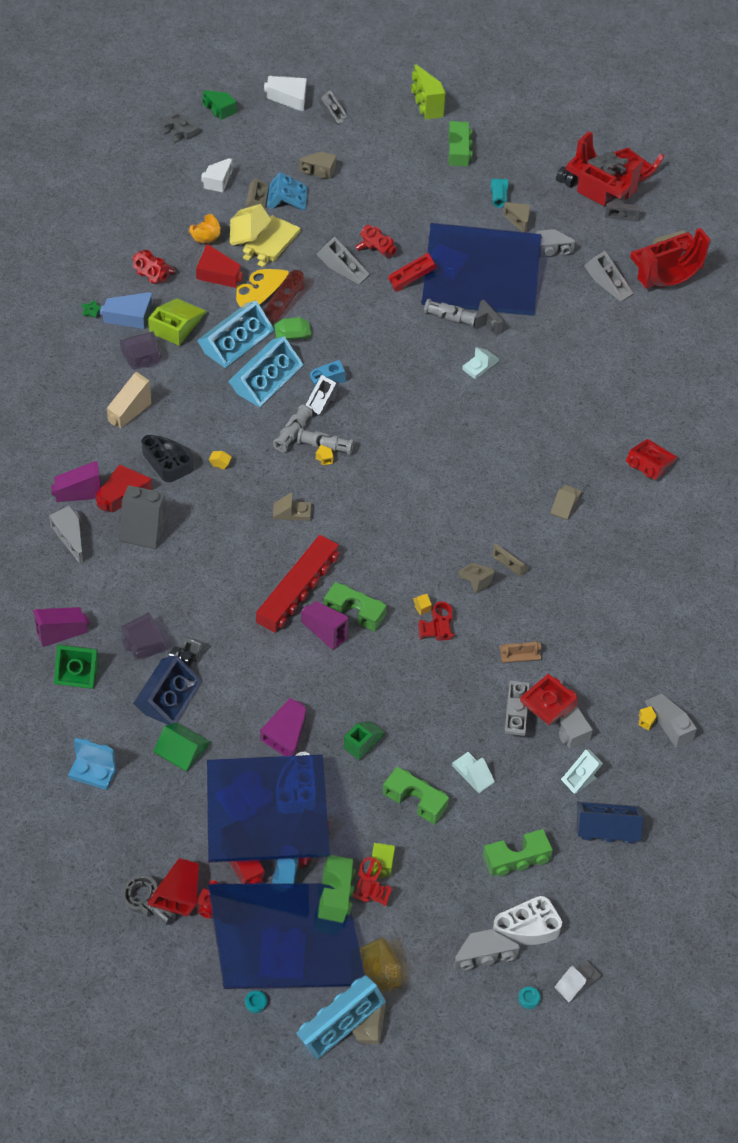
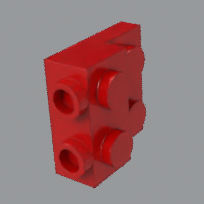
M647 438L630 449L625 462L630 467L642 471L646 477L656 480L665 473L666 468L675 463L677 456Z
M548 673L520 697V702L550 726L560 716L564 718L577 707L578 697L574 691L568 690L563 686L558 678H554Z

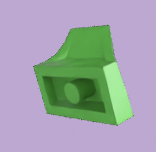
M301 317L282 319L274 324L276 338L283 336L286 340L311 338L309 321Z

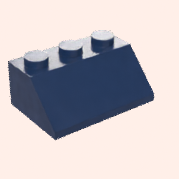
M177 655L162 658L133 704L150 718L167 725L177 723L202 683V680Z
M577 801V835L581 839L593 840L594 838H602L606 842H614L616 839L623 840L625 843L641 841L643 815L639 806Z

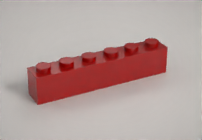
M319 534L256 611V623L274 633L279 628H284L287 618L296 613L299 603L301 601L304 602L308 597L309 591L317 587L320 577L328 573L332 562H337L340 556L339 544Z

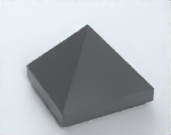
M184 636L181 648L185 652H193L194 661L197 662L203 643Z

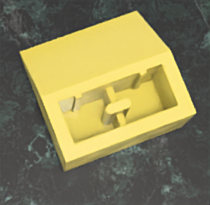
M261 204L241 209L230 219L231 245H243L248 241L251 243L258 238L257 235L268 228L267 225L272 220Z

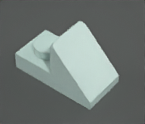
M476 347L475 357L463 365L462 370L474 379H477L498 363L499 358L487 349Z
M585 750L561 780L576 794L597 779L594 774L603 763L590 750Z
M467 752L452 764L479 794L495 783L483 758L477 761Z

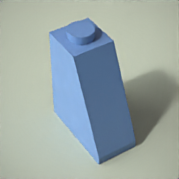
M147 292L107 298L105 305H102L100 310L103 322L144 329L153 305L152 293Z

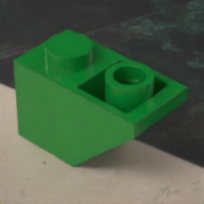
M202 91L203 105L206 108L208 107L212 114L220 120L237 113V101L227 92Z
M371 721L357 723L344 736V750L360 760L385 735V732Z

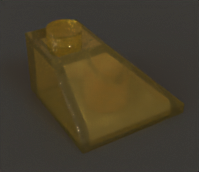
M379 938L350 952L352 983L366 975L375 983L380 992H388L402 986L401 964L385 938Z

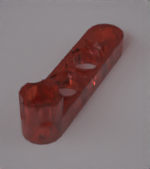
M293 270L288 274L263 310L266 317L270 316L268 320L271 324H275L298 291L304 289V274L300 270ZM288 288L292 290L289 294L283 292V290ZM277 301H282L284 303L282 306L274 305V303Z

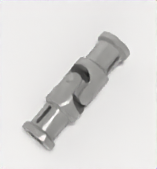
M427 299L424 308L425 314L431 313L438 315L439 318H446L457 323H467L471 327L475 326L477 312L465 311L464 308L448 305L443 302L441 304L431 301V299Z
M304 404L298 407L297 413L291 416L285 428L280 431V436L274 439L273 447L281 452L287 451L288 445L295 440L300 428H304L306 420L312 417L313 411L310 407Z
M300 428L298 432L297 444L306 443L312 445V447L319 448L320 439L321 445L331 448L333 452H346L347 455H351L354 447V439L346 440L339 438L337 435L331 437L327 433L305 431L304 428Z

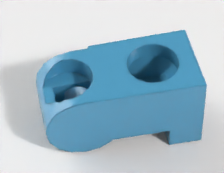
M340 360L320 366L310 373L314 386H316L321 375L334 382H346L345 370Z
M287 846L281 850L272 886L293 890L299 860V853L295 848Z

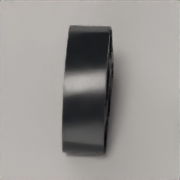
M146 435L142 438L143 456L163 481L173 482L193 471V456L181 444L157 435Z

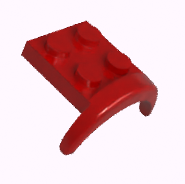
M628 147L612 152L621 159H628V163L622 164L626 168V172L623 173L627 175L628 167H633L639 161V158H642ZM660 154L652 165L643 159L639 182L648 179L655 173L664 158V154Z

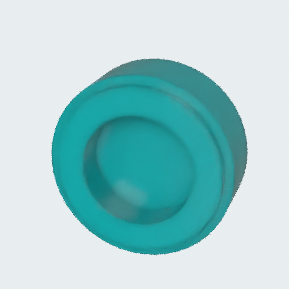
M531 986L522 988L518 996L519 1004L525 1009L536 1008L541 999L539 991Z
M255 990L246 995L245 1007L249 1012L258 1014L265 1010L267 998L263 992Z

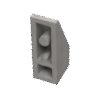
M336 237L332 238L316 254L329 268L357 284H360L369 275L366 269Z
M606 251L600 253L584 265L593 280L619 301L633 294V291Z
M67 506L49 515L50 526L81 564L83 563L79 525L81 519L76 511L73 512Z
M663 694L645 700L648 707L652 706L657 716L656 720L675 748L693 741L697 728L682 709Z
M575 707L564 718L561 716L558 718L559 738L562 743L567 744L569 749L591 739L593 730L578 707Z

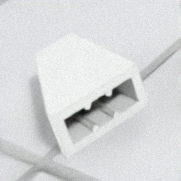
M268 76V82L264 84V92H267L268 99L304 111L306 78Z

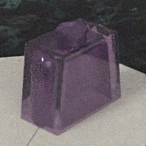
M154 331L120 340L121 352L133 370L143 367L147 368L160 363L162 352L156 341Z
M149 612L121 626L124 638L122 639L123 645L126 650L131 651L135 660L166 652L165 640Z

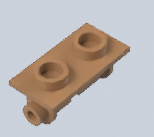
M534 641L523 644L505 643L499 646L502 663L541 660L540 642Z

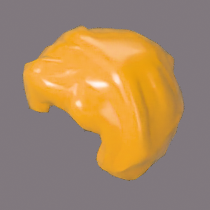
M213 214L205 215V221L196 226L190 225L189 234L197 243H211L218 239L221 227L218 219Z

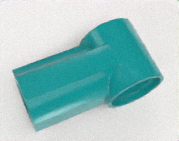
M491 178L492 205L496 208H503L504 203L507 202L508 179Z

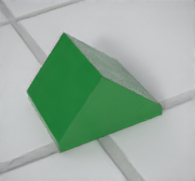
M57 644L54 684L93 689L99 667L98 650Z
M173 723L164 726L153 753L187 772L210 744V741L179 723Z

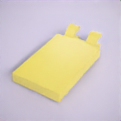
M271 216L270 219L272 221L267 225L268 228L260 232L255 241L251 243L248 241L245 244L243 252L246 254L243 256V259L249 261L256 254L258 255L257 259H260L257 265L264 267L269 260L274 262L300 233V227Z

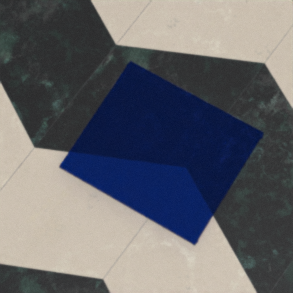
M431 223L427 253H429L437 268L425 274L421 305H425L427 299H431V301L440 304L443 302L468 310H478L481 300H485L498 313L534 316L541 234Z
M323 754L207 760L208 863L330 856Z
M322 883L208 884L224 989L351 987L355 980L364 977L365 973L352 912H350V915L345 916L343 923L318 918L319 902L324 888H335Z

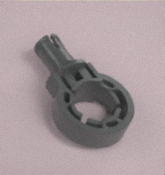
M137 875L129 879L122 891L123 900L128 908L137 913H144L147 917L151 916L148 911L150 910L165 925H170L172 922L169 921V918L174 921L176 918L175 913L148 905L149 899L158 888L155 880L147 875ZM145 884L150 888L149 894L144 900L139 902L133 900V892L138 887ZM128 895L130 897L129 899L131 900L132 904H130L128 901Z

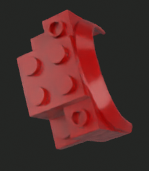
M587 132L578 140L576 156L566 164V170L579 177L577 192L603 206L614 196L620 199L624 196L628 200L637 191L643 159L639 158V161L633 167L629 166L627 175L615 172L616 175L612 176L592 164H588V160L595 158L597 154L593 146V133Z
M702 228L696 229L694 238L689 232L631 252L630 258L639 268L637 279L645 289L655 285L658 288L677 285L688 280L698 270L704 268L711 239Z

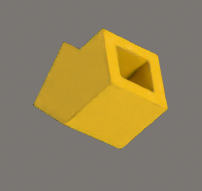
M320 445L316 451V459L321 461L322 465L333 464V454L331 448Z
M213 451L209 461L213 467H219L224 470L232 456L223 451Z
M422 594L413 598L415 608L420 616L431 611L432 604L428 594Z
M652 706L640 709L638 725L648 731L651 729L657 717Z

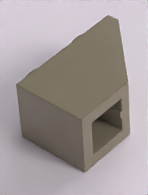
M318 152L299 159V172L320 178L330 179L336 168V155L325 152Z

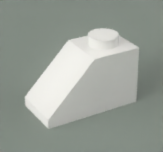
M226 159L208 166L206 172H203L201 179L204 182L205 189L219 192L224 191L232 173V159Z

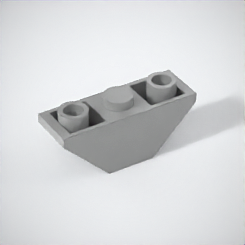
M555 229L540 230L525 243L523 256L524 258H534L537 256L572 254L574 252L575 240Z
M509 681L504 727L506 734L525 736L527 707L520 702V697L529 690L530 683Z
M492 929L470 933L455 957L454 969L467 971L477 965L486 967L494 964L496 961H513L518 957L519 945Z

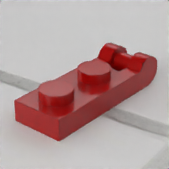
M426 253L390 274L388 280L393 284L392 287L395 292L401 291L404 286L437 267L429 253Z

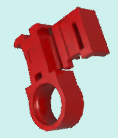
M437 602L431 613L433 620L431 622L419 620L418 622L420 640H423V637L436 636L437 641L452 640L455 633H451L450 629L452 608L446 602ZM442 608L448 612L447 616H440L442 615Z
M369 856L363 859L358 873L361 877L352 897L368 902L370 900L369 897H371V900L386 906L392 886L387 885L384 887L379 885L380 882L377 881V878L381 873L382 864L378 858ZM371 860L368 871L365 873L364 863ZM377 862L379 869L377 873L371 875L374 864Z

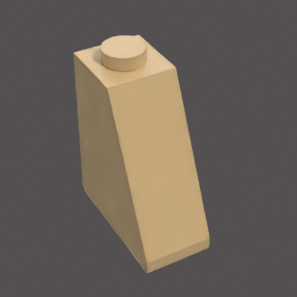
M138 372L133 374L107 407V418L112 425L122 428L151 405L150 381Z

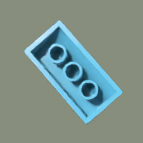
M256 300L244 304L197 341L206 355L226 368L273 332L274 328Z
M283 336L271 340L228 382L238 395L261 407L304 364Z
M365 975L355 980L346 992L337 995L334 1002L328 1007L322 1008L310 1022L304 1023L296 1034L318 1060L380 1008L386 1000L375 983Z

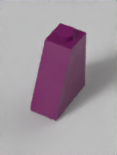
M98 461L55 476L54 484L51 485L52 496H56V502L96 499V493L101 488Z
M317 601L303 608L301 623L332 650H335L348 639V617Z
M80 607L33 610L36 632L42 647L88 633L87 625L90 624L86 613H82Z
M289 698L260 729V740L291 760L296 755L306 720V707L301 702Z

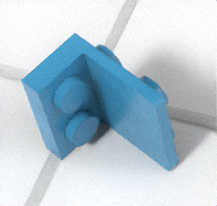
M279 172L269 185L267 207L274 209L283 200L300 210H305L308 187L290 176Z
M75 738L76 760L68 774V778L107 790L116 772L114 750L107 745L92 743L88 739Z

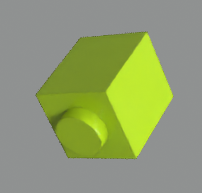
M374 843L372 856L378 858L382 864L381 873L378 878H391L395 846ZM377 862L374 864L371 875L377 873L379 869Z

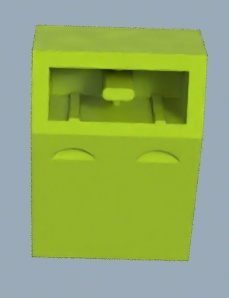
M415 64L414 71L412 72L413 84H411V92L415 94V102L419 104L420 114H423L425 120L443 117L445 91L441 82Z
M176 298L157 307L148 318L149 333L180 346L207 311Z

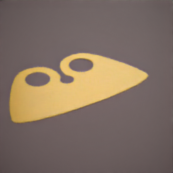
M262 269L253 272L249 280L255 285L258 284L259 288L255 289L250 284H242L237 287L236 300L238 305L242 307L244 304L256 300L260 305L282 284L289 271ZM258 273L264 275V278L260 281L253 279L254 275ZM243 287L250 289L249 293L241 295L239 290Z

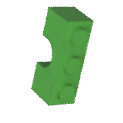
M449 121V166H468L469 161H472V151H469V149H472V140H469L472 138V129H469V122Z
M335 582L324 597L325 606L342 614L349 608L359 610L358 624L374 632L386 616V604H383L380 600L372 599L362 592L350 589L344 584Z
M399 767L395 768L383 784V794L399 804L408 796L419 798L421 802L418 804L417 815L434 825L448 808L449 797L443 791L434 789L426 781L417 779L409 771L402 770Z
M541 829L524 834L522 841L524 850L520 852L508 849L504 840L485 845L483 857L491 876L498 875L501 877L516 869L523 871L530 865L546 864L551 859L552 848L544 830Z
M328 854L323 868L322 884L330 885L335 889L324 888L319 902L318 918L343 923L345 916L350 915L352 902H349V898L352 897L354 885H351V881L354 880L356 871L355 868H352L353 859Z

